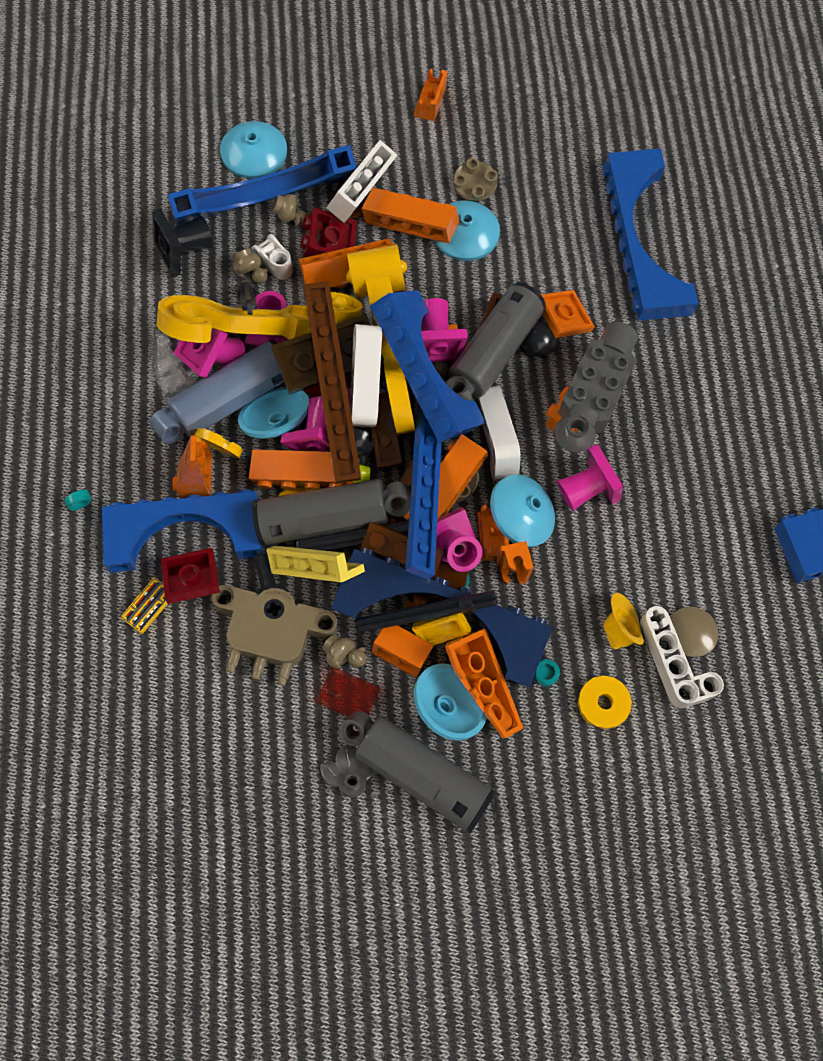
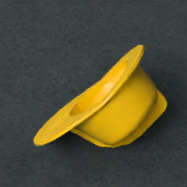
M614 593L611 597L612 612L603 624L611 648L628 647L633 643L642 645L644 639L640 630L637 612L624 595Z

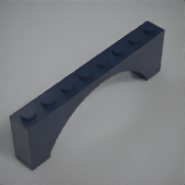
M361 547L360 551L354 549L349 562L363 564L365 572L340 584L331 609L356 619L358 613L370 605L398 595L428 594L445 599H453L466 596L468 592L474 593V591L459 586L458 590L449 587V581L437 576L434 577V580H428L407 572L406 569L399 567L401 562L386 557L385 561L375 557L376 552ZM496 605L477 609L476 613L469 611L481 622L494 641L503 664L504 678L523 686L531 687L553 627L546 625V619L535 615L530 619L522 615V610L509 605L507 609Z

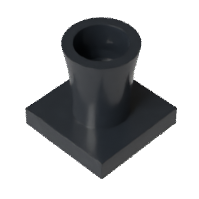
M162 209L152 211L153 243L172 277L181 275V253L212 248L211 231L203 216L171 228Z

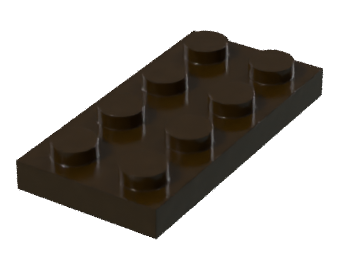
M367 314L336 324L344 376L351 374L355 324L371 326ZM311 333L271 345L289 395L319 385ZM381 353V363H380V364L384 363V358H383L382 353Z

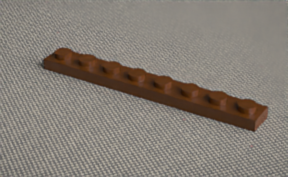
M329 282L304 284L303 289L335 484L361 480V472Z

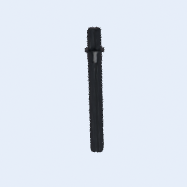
M245 281L238 286L237 293L241 299L242 311L247 310L248 315H253L252 310L257 309L256 287L251 282Z
M409 518L408 521L383 526L408 535ZM368 528L298 540L296 548L328 551L362 545Z
M494 591L477 594L468 592V595L360 617L355 620L357 631L362 633L469 611L476 613L477 609L496 606L498 600Z

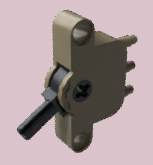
M259 554L254 557L261 587L257 589L258 596L252 591L221 585L219 586L220 593L212 594L211 598L219 613L232 616L227 631L231 652L227 661L226 671L234 673L240 656L255 659L252 678L256 680L260 679L266 662L279 665L281 668L277 684L285 686L292 666L297 665L304 656L309 636L327 640L332 635H336L338 630L337 619L328 610L304 604L296 606L293 597L281 589L280 583L276 584L274 574L271 572L268 555ZM222 596H231L229 603L225 605L219 604ZM273 609L278 610V616L273 617ZM324 620H328L333 624L328 630H322L318 626Z

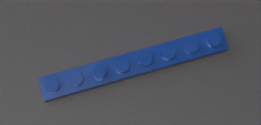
M417 401L406 571L429 580L435 575L441 443L438 442Z

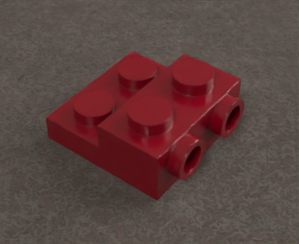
M314 207L310 215H306L303 221L302 228L306 229V235L302 236L300 248L304 249L303 256L309 257L355 246L357 221L348 218L344 223L333 213Z
M213 548L161 559L164 593L167 604L220 593L218 568Z

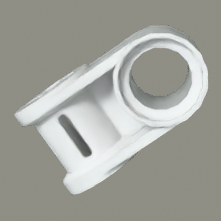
M270 234L267 236L266 241L258 246L254 245L251 247L252 252L261 257V264L268 268L275 278L285 280L292 275L293 269L290 254L275 236Z

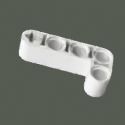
M355 324L349 406L352 424L355 427L372 428L377 424L382 328L380 326Z
M499 385L491 386L483 397L475 398V402L486 422L482 427L490 450L491 475L495 481L509 475L519 474L521 454L519 442L501 387Z
M660 606L649 608L641 618L640 626L672 705L677 708H686L708 701L720 694L724 687L721 676L717 673L708 672L694 677L668 612ZM652 617L653 620H658L659 623L657 624L656 621L652 622L650 618ZM659 640L666 641L669 645V650L661 648ZM669 664L677 666L679 675H675L669 670ZM704 681L712 685L713 692H709L704 688ZM679 689L687 691L689 695L688 700L681 698Z

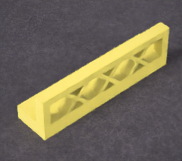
M273 546L267 549L272 574L342 583L365 572L363 564L346 562L345 554L341 552Z

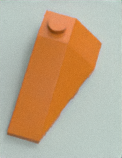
M198 436L190 437L177 467V477H173V491L177 492L180 499H184L189 495L211 496L212 452L209 444L201 441V438Z
M486 629L474 631L469 635L447 642L445 649L454 672L501 738H507L523 729Z

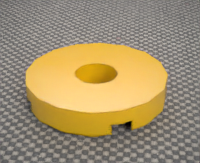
M197 428L194 436L201 438V441L208 443L211 448L238 459L243 452L242 448L236 443L229 442L222 438L223 436L205 428Z
M604 675L594 677L584 684L579 693L578 707L580 714L587 723L599 729L616 728L627 719L631 712L632 700L630 693L625 685L614 677ZM600 696H606L610 699V709H602L598 705V698Z

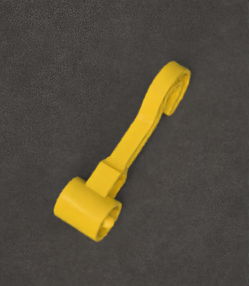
M397 244L347 254L350 270L346 274V279L353 284L356 299L369 297L370 305H372L388 293L406 290L403 273L407 271V264L405 261L400 260ZM372 312L373 321H374V323H375L377 326H379V324H378V322H377V320H376V318H375V316H374V314H373V312ZM382 332L381 351L384 358L385 377L396 433L400 435L415 432L406 377Z
M331 292L336 324L361 316L363 306L358 299L343 293ZM173 295L165 297L158 302L156 326L164 334L182 341L207 343L211 340L212 328L231 333L282 335L289 340L311 333L306 306L289 305L281 310L255 309L252 310L253 315H248L247 310L242 311V308L228 307L197 296Z

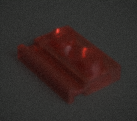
M332 667L319 697H317L316 703L346 717H349L356 711H362L369 715L381 688Z

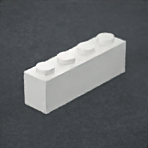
M379 140L326 208L345 223L390 166L397 154Z

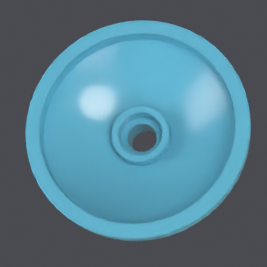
M249 121L234 126L225 134L221 141L220 154L224 165L233 174L242 178L255 179L275 173L281 168L287 157V144L282 133L274 126L265 122Z
M456 201L450 203V205L457 207L459 224L449 244L434 240L436 246L445 255L461 261H473L488 255L495 248L499 240L500 227L496 216L487 207L477 202Z
M286 387L272 389L242 408L238 416V424L242 432L250 437L258 439L279 437L283 433L292 431L303 422L308 414L309 398L304 391L289 395Z
M519 474L506 476L495 485L491 494L490 506L493 519L501 533L513 543L526 541L528 547H536L547 541L554 530L555 513L552 501L543 487L533 479Z
M436 664L430 666L418 677L414 687L415 706L421 719L432 731L446 739L460 741L473 737L483 728L487 717L458 678L452 665Z

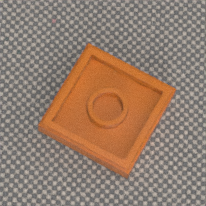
M574 290L541 294L546 303V308L542 315L555 338L588 333L595 328Z

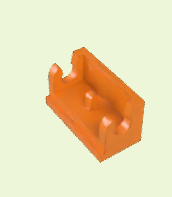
M433 69L428 71L427 80H425L414 111V117L435 121L446 90L447 71L441 70L439 78H435L432 75Z
M483 505L480 512H477L479 541L482 547L481 561L496 560L500 547L509 545V540L498 529L491 509H488L487 505Z
M523 541L500 547L495 563L496 567L500 568L503 581L508 585L510 582L508 573L513 571L517 574L519 584L527 583L534 568L527 542Z
M397 625L381 630L374 641L371 654L417 679L434 645Z

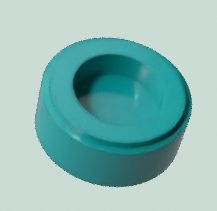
M83 489L68 495L64 502L68 510L75 511L87 506L92 498L88 490Z
M550 659L540 660L534 676L535 682L544 687L552 686L559 679V666Z

